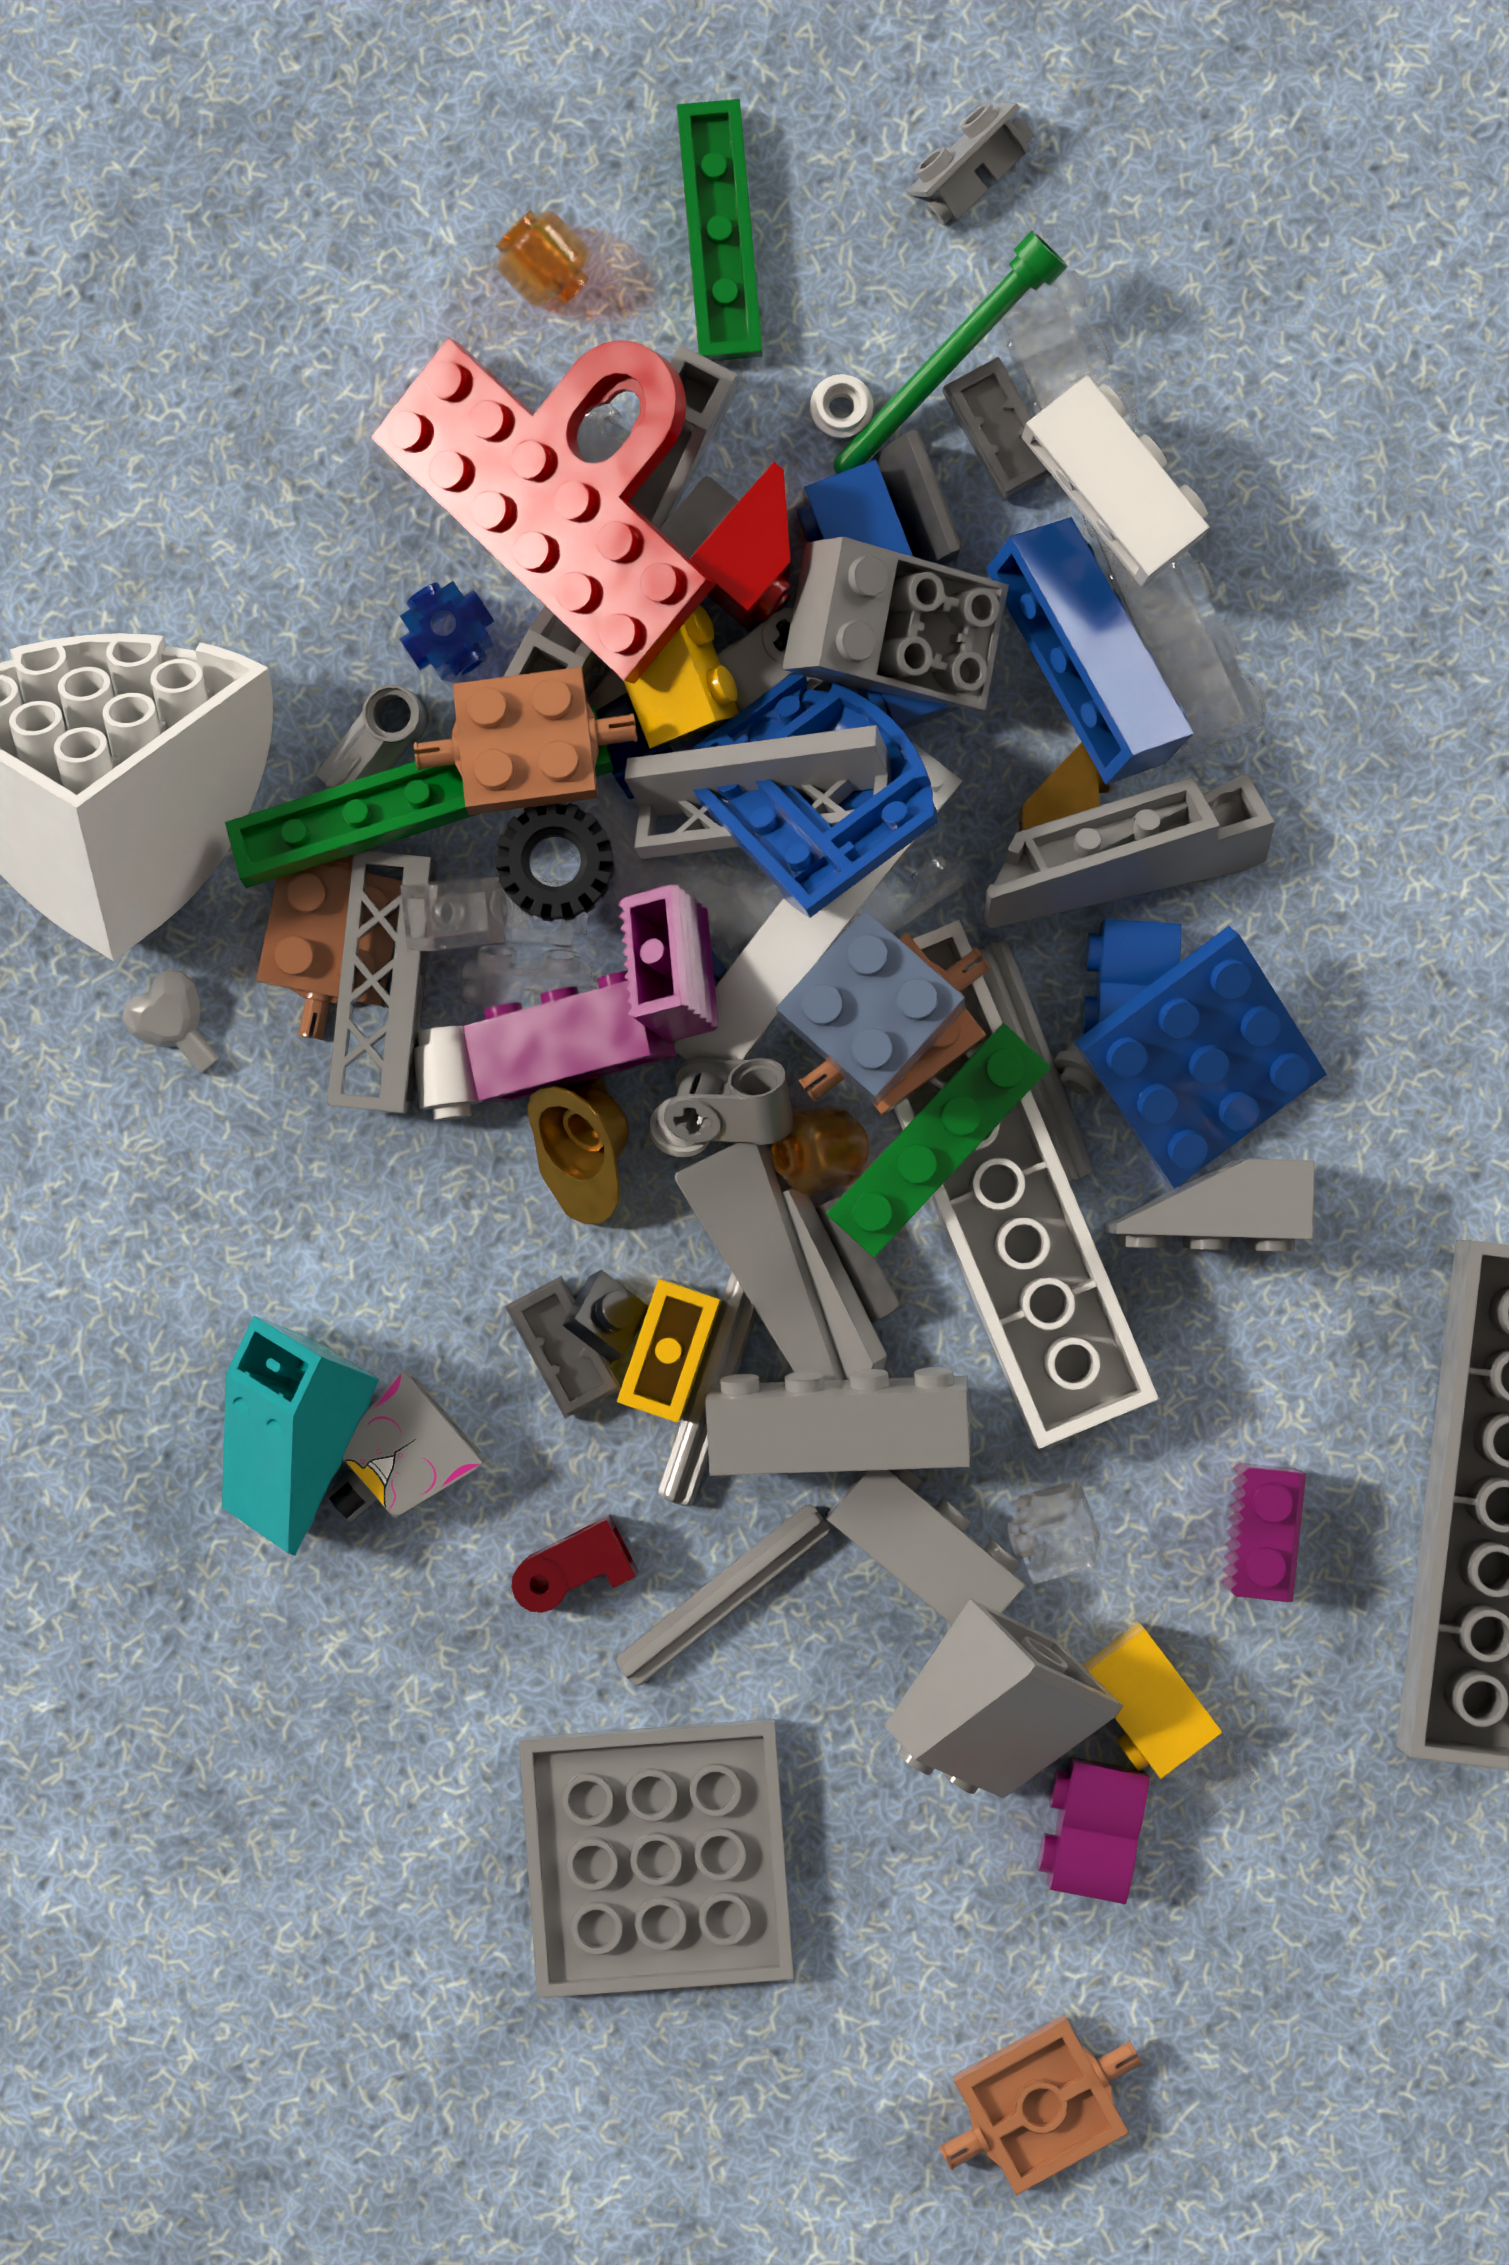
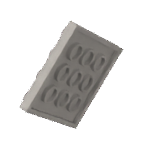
M775 1719L520 1737L519 1752L537 1998L794 1980Z

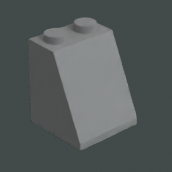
M969 1599L884 1726L902 1745L898 1752L900 1757L916 1770L926 1775H931L933 1770L937 1769L943 1772L945 1777L953 1784L970 1794H975L978 1788L1004 1799L1115 1718L1123 1705L1056 1639Z

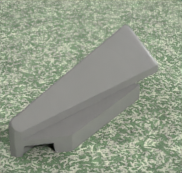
M1245 774L1204 794L1201 793L1194 778L1190 777L1016 832L1007 849L1005 863L994 885L990 884L987 890L984 911L985 922L989 928H994L1248 870L1266 862L1275 821L1248 774Z
M738 1142L675 1174V1181L795 1373L819 1372L824 1375L825 1381L850 1380L849 1374L858 1370H884L887 1354L803 1183L783 1193L781 1192L765 1144L758 1145L749 1142Z

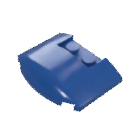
M790 674L689 750L877 725L892 759V782L874 796V789L853 791L839 806L845 811H854L833 827L811 806L814 802L807 797L803 798L791 785L778 787L771 779L755 781L759 789L742 792L739 784L717 787L720 795H714L708 788L693 790L701 807L704 806L715 820L714 822L720 827L723 826L731 834L735 843L779 888L783 898L802 914L811 918L938 823L937 809L933 803V792L927 770L916 748L893 719L879 707L845 687L833 683L829 692L806 689L809 683L804 675Z

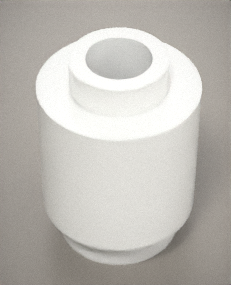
M447 1026L418 1031L419 1046L413 1049L419 1109H432L435 1121L472 1116L471 1105L479 1104L483 1101H478L463 1026Z

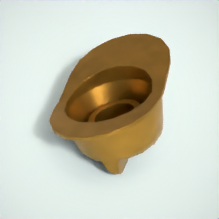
M600 1078L584 1081L567 1089L558 1086L541 1087L530 1096L527 1107L541 1177L567 1216L586 1225L601 1224L614 1214L620 1200V1182L616 1161L623 1152L629 1137L628 1120L622 1108L608 1095L605 1084Z

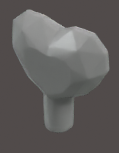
M165 970L154 979L150 993L135 995L124 1004L123 1022L131 1035L159 1047L178 1046L200 1074L220 1059L197 1031L201 1016L200 998L195 982L183 971Z

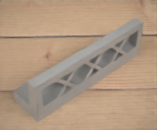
M877 725L627 758L625 781L639 805L634 847L640 859L739 847L731 834L723 826L720 827L714 822L715 820L704 806L701 807L693 790L708 788L714 795H720L717 787L739 784L742 792L758 790L759 788L755 781L770 779L778 787L791 785L803 798L807 797L814 802L811 806L833 827L854 811H845L839 806L853 791L874 789V796L892 782V759ZM684 813L690 818L674 833L656 835L658 816Z
M362 851L353 856L328 1087V1106L411 1115L415 1083L413 1049L419 1045L417 1032L420 1031L438 869V863L431 857ZM368 865L404 869L401 895L380 911L366 894ZM365 904L374 917L362 926ZM399 909L396 931L387 918ZM381 924L396 942L393 960L373 974L359 957L360 940ZM358 968L367 981L355 990ZM392 973L389 994L380 982ZM374 987L389 1006L386 1024L366 1038L352 1020L353 1004ZM351 1031L360 1045L348 1054ZM385 1037L384 1055L382 1058L373 1045ZM366 1051L382 1070L379 1098L344 1094L346 1068Z

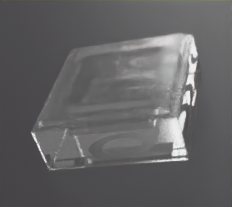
M1222 1733L1171 1771L1209 1818L1259 1778Z

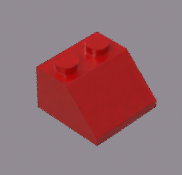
M773 462L689 558L716 583L707 596L747 631L757 619L763 623L774 613L783 609L791 597L787 594L791 585L789 584L790 548L784 469L776 462Z

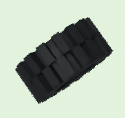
M569 802L567 805L550 804L524 808L525 812L518 818L514 816L507 823L508 829L504 835H500L497 843L496 869L498 870L499 881L504 891L523 912L530 916L539 917L543 921L554 922V920L559 919L569 921L576 919L575 916L583 912L587 914L595 908L596 902L601 897L604 898L609 890L610 879L613 878L614 855L605 829L601 827L598 820L590 812L586 813L578 805ZM550 837H561L569 840L577 847L581 857V864L577 875L569 883L562 886L553 887L542 884L533 876L530 868L532 851L537 844Z

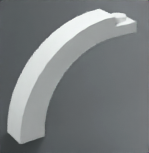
M912 742L930 778L933 803L938 813L963 781ZM914 841L811 918L802 914L783 898L715 987L719 1027L715 1031L677 1040L674 1044L675 1051L686 1060L693 1057L745 1060L777 1018L778 1013L775 1008L829 950Z

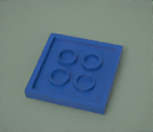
M1229 926L1073 1042L1159 1172L1174 1189L1327 1075L1243 939Z

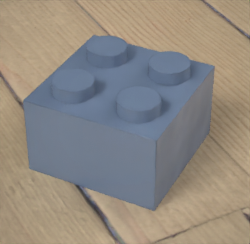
M864 910L775 1009L782 1022L878 1106L965 1010V997L867 910Z

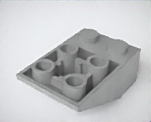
M847 537L807 542L805 544L782 670L837 685L985 711L1009 584Z
M1232 1160L1104 1223V1233L1119 1234L1120 1247L1165 1248V1235L1183 1236V1248L1230 1250V1237H1247L1246 1250L1295 1252V1239H1313L1315 1160Z

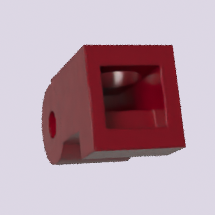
M608 1515L529 1555L514 1572L511 1588L514 1598L521 1607L530 1612L543 1613L553 1610L558 1606L569 1590L603 1573L606 1574L612 1588H615L635 1578L639 1570L611 1515Z

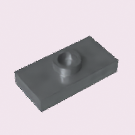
M999 356L943 386L942 393L1002 502L1052 476L1021 438L1026 423L1033 417Z
M560 1276L507 1304L505 1308L566 1419L620 1390L622 1386L608 1360L562 1326L576 1300L563 1276Z

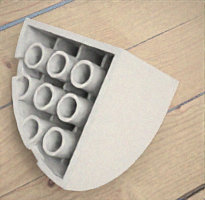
M118 633L74 636L19 646L10 649L12 660L0 663V875L53 923L113 962L166 922L196 894L231 847L225 822L248 815L265 769L271 741L273 695L269 668L243 655L201 642L194 651L166 646L164 636Z

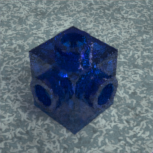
M454 581L441 588L438 582H434L422 588L408 599L406 604L409 610L400 615V618L409 632L399 638V640L420 671L431 664L441 680L453 673L455 678H460L476 669L488 658L484 651L494 644L485 628L495 621L474 589L463 596ZM447 615L454 617L456 626L452 633L440 636L433 632L432 625Z

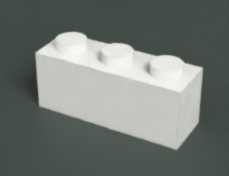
M1086 375L1029 420L1025 425L1021 438L1142 587L1204 537L1210 528L1204 520L1208 512L1201 499L1189 486L1184 484L1178 488L1163 468L1167 465V460L1157 444L1146 434L1138 438L1123 420V417L1127 415V411L1116 393L1104 383L1097 387L1091 378Z

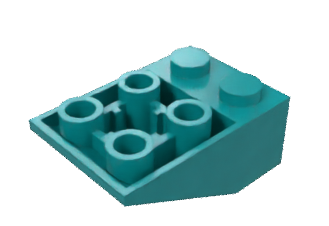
M253 1316L226 1372L222 1508L288 1554L296 1556L306 1533L314 1522L315 1514L334 1474L341 1466L343 1455L356 1427L369 1407L371 1396L379 1378L308 1336Z

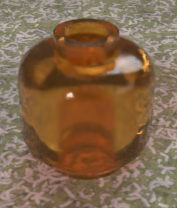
M529 209L495 245L501 252L497 261V270L535 307L544 306L554 298L564 306L590 279L582 271L590 256L587 244L553 211H544L536 216Z
M828 1106L793 1113L794 1123L792 1131L784 1139L773 1143L771 1148L773 1166L782 1179L791 1188L794 1187L795 1190L802 1194H810L853 1184L860 1176L869 1156L868 1136L859 1121L855 1120L847 1110L838 1106Z

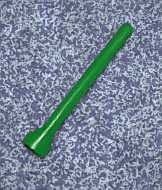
M1031 230L1013 249L1017 256L1009 263L1012 271L840 452L833 462V469L836 474L865 464L1030 288L1037 291L1044 283L1051 286L1068 268L1065 261L1039 235Z

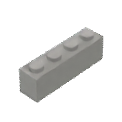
M927 1367L916 1370L914 1372L915 1377L889 1378L887 1371L879 1369L854 1371L849 1374L850 1380L824 1381V1375L819 1372L791 1373L785 1376V1382L759 1383V1376L753 1374L724 1376L720 1379V1384L710 1386L705 1399L710 1476L970 1467L971 1439L968 1375L954 1376L953 1369Z

